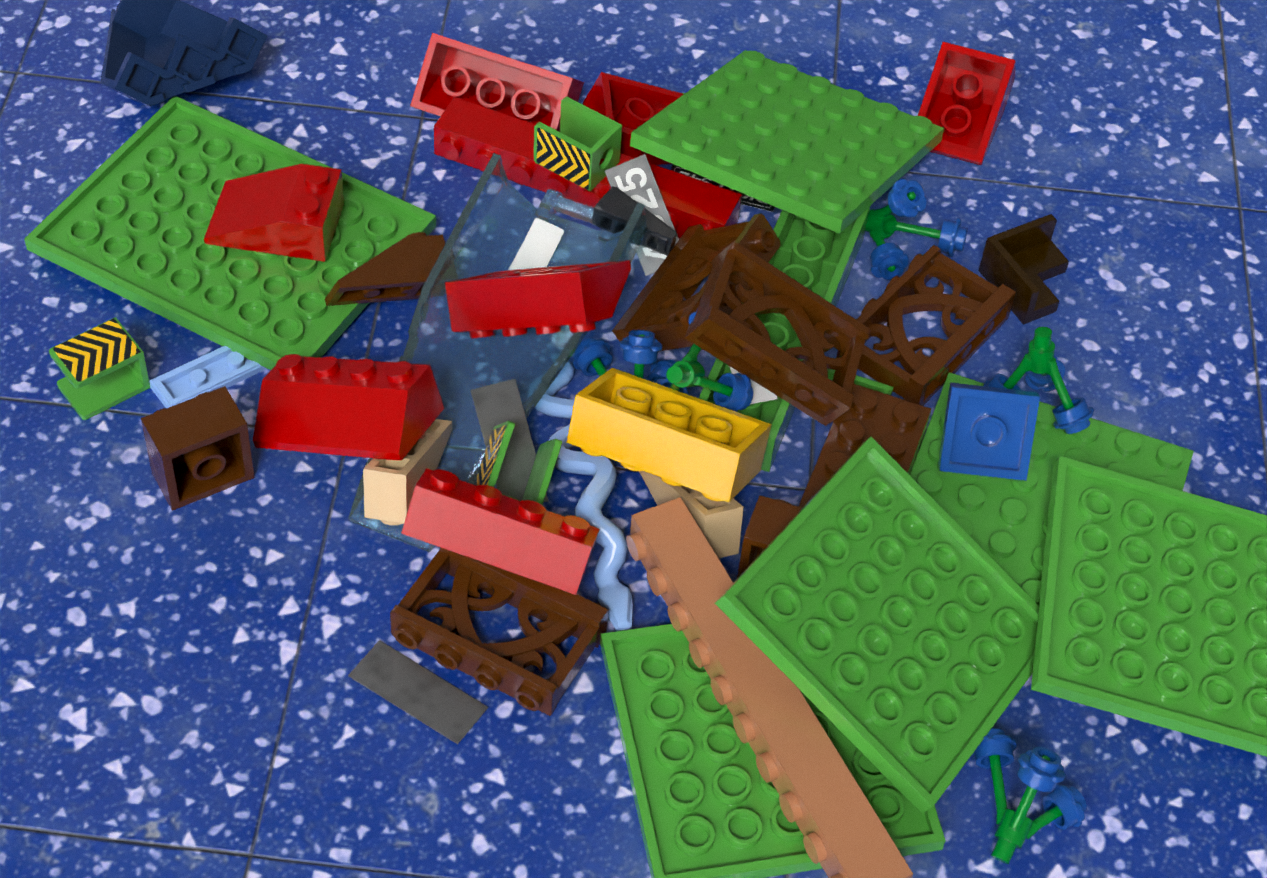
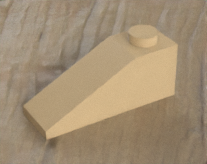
M436 419L402 461L373 458L364 467V518L381 520L382 523L387 525L404 524L416 483L426 468L436 470L453 429L452 421Z
M639 471L657 505L681 497L718 559L739 554L744 507L734 498L730 502L709 500L699 491L686 486H672L663 482L661 477L645 471Z

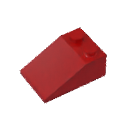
M942 42L918 116L926 117L933 124L944 128L941 142L930 152L982 166L1003 116L1015 80L1016 60Z
M601 72L583 101V105L622 125L620 153L633 158L645 154L648 163L654 165L672 164L631 147V133L684 94Z
M297 164L225 181L204 237L205 244L325 262L344 206L342 169Z

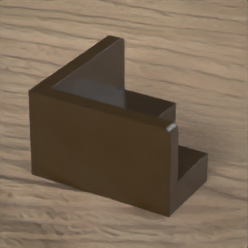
M1052 214L988 237L978 270L988 282L998 288L1004 284L1016 291L1011 311L1023 325L1056 312L1060 302L1043 282L1065 273L1069 264L1068 259L1051 241L1057 219Z

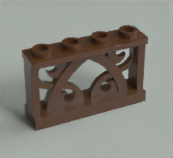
M762 213L755 214L749 222L704 230L701 224L689 226L612 330L619 342L623 338L628 337L629 332L632 330H647L653 332L655 339L662 343L663 347L660 351L691 347L693 343L685 338L689 327L688 320L690 314L696 312L699 307L706 283L695 295L693 293L703 279L710 274L712 260L732 242L740 244L768 263L780 247L781 242ZM728 280L732 293L739 300L735 292L736 284ZM723 300L721 301L719 309L728 315L733 310Z
M732 242L712 260L711 271L695 319L689 324L685 338L827 426L851 409L854 394L851 391L865 340L869 338L870 328L761 259L750 250L736 242ZM728 280L736 284L735 292L739 300L732 293ZM722 300L733 310L728 315L719 309ZM781 313L786 316L795 330L802 347H792L784 351L773 344L766 327L757 315ZM834 347L840 351L839 358H830L825 356L824 352ZM827 369L835 370L833 380L828 379Z
M933 245L924 255L917 254L901 277H893L884 293L877 300L875 298L869 300L863 308L861 315L856 319L871 330L869 338L865 340V343L874 336L878 337L881 342L874 343L873 349L879 351L893 349L890 353L878 354L864 345L858 369L877 382L892 386L893 392L903 397L904 400L924 406L945 384L948 373L955 374L1009 318L1016 291L1004 284L998 288L943 255L941 248ZM932 277H936L951 286L953 292L952 294H943L944 286L941 281H938V286L935 288H930L925 284ZM962 293L969 298L962 297L960 294ZM920 311H943L941 326L949 338L943 340L937 337H920L908 341L904 331L902 315ZM951 313H956L955 320L962 319L965 322L962 325L954 324L950 319ZM923 348H929L934 353L928 357L923 354L922 350ZM838 350V352H837V357H836V358H839V355H840V351H839V350ZM899 360V362L905 370L901 369L894 363Z
M440 547V550L401 602L391 610V634L404 647L413 650L417 648L434 657L443 667L450 670L458 669L474 677L486 689L499 690L515 698L524 708L530 711L538 710L551 716L556 709L557 703L594 648L599 647L601 633H607L609 609L578 594L575 595ZM446 574L454 577L452 592L435 590ZM478 590L492 596L487 599H476L480 598ZM435 602L452 605V609L438 607L430 612V617H439L443 620L440 625L417 615L420 609L427 604ZM506 603L518 609V623L526 637L502 643H482L473 628L468 609L473 611H491L502 607ZM531 615L544 621L537 622L536 627L541 630L540 632L529 622L528 618ZM572 635L578 638V640L565 658L556 645ZM543 652L547 653L556 665L555 673L548 679H544L525 669L527 666L533 665L538 667L542 673L543 660L540 653Z

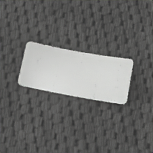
M535 218L508 270L547 267L564 230L544 220Z

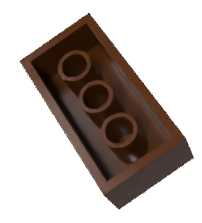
M853 384L851 393L854 394L851 409L833 421L798 507L803 508L869 437H872L910 475L925 436L931 408Z

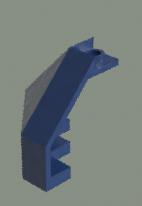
M120 0L116 10L112 9L100 84L134 101L152 106L170 97L189 93L214 84L221 79L251 71L267 35L235 18L229 17L228 21L180 0Z

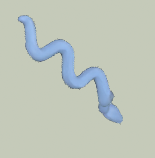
M557 357L555 363L559 370L536 386L532 392V405L537 411L548 416L571 419L574 400L553 396L570 382L575 369L570 361ZM569 424L554 433L548 440L556 438L562 441L555 468L566 473L593 476L592 481L584 489L576 505L575 516L585 519L590 526L599 528L596 543L604 549L598 559L593 575L595 583L599 588L598 600L600 606L609 609L608 620L613 624L616 631L630 630L633 614L632 595L630 589L620 583L617 578L618 571L626 559L627 542L622 530L611 520L603 516L601 511L615 485L617 472L613 463L604 456H591L584 452L570 450L575 445L566 443Z

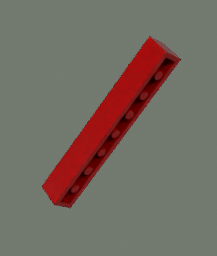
M454 97L434 125V154L448 160L488 172L590 209H594L595 205L611 189L607 176L591 191H588L537 164L534 161V126L536 124ZM620 153V162L617 165L634 158ZM601 158L599 165H601L604 161L603 158ZM649 163L679 239L689 226L701 224L704 230L738 223L742 194Z

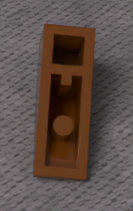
M417 232L401 239L339 279L325 297L326 306L441 297L446 291L445 282L455 280L443 235L427 236L424 232Z

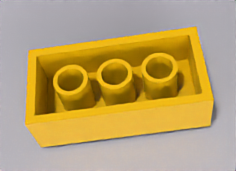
M611 368L575 395L566 443L580 447L588 455L604 456L618 461L628 470L645 471L661 477V480L669 485L686 486L701 492L709 500L730 502L761 471L772 424Z

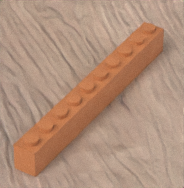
M681 497L633 514L631 517L630 535L626 537L627 547L632 558L635 561L640 560L647 571V580L652 592L656 596L661 595L668 606L667 611L672 626L678 632L683 631L689 642V651L694 663L698 668L704 667L709 675L712 692L720 705L726 704L733 716V725L737 736L744 744L749 743L754 751L760 775L767 783L772 782L780 795L779 802L786 819L791 823L796 822L804 836L805 850L811 861L815 864L820 863L828 878H912L913 872L799 688L715 604L733 584V581Z

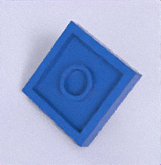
M950 383L938 461L939 471L1027 481L1040 401L1038 392Z

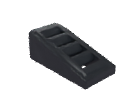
M612 186L594 207L592 223L603 230L666 256L675 246L676 231L617 187Z

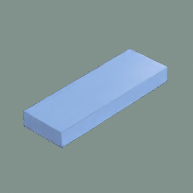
M223 346L151 379L149 382L150 388L165 408H169L193 399L199 394L211 392L224 386L226 388L231 387L267 368Z

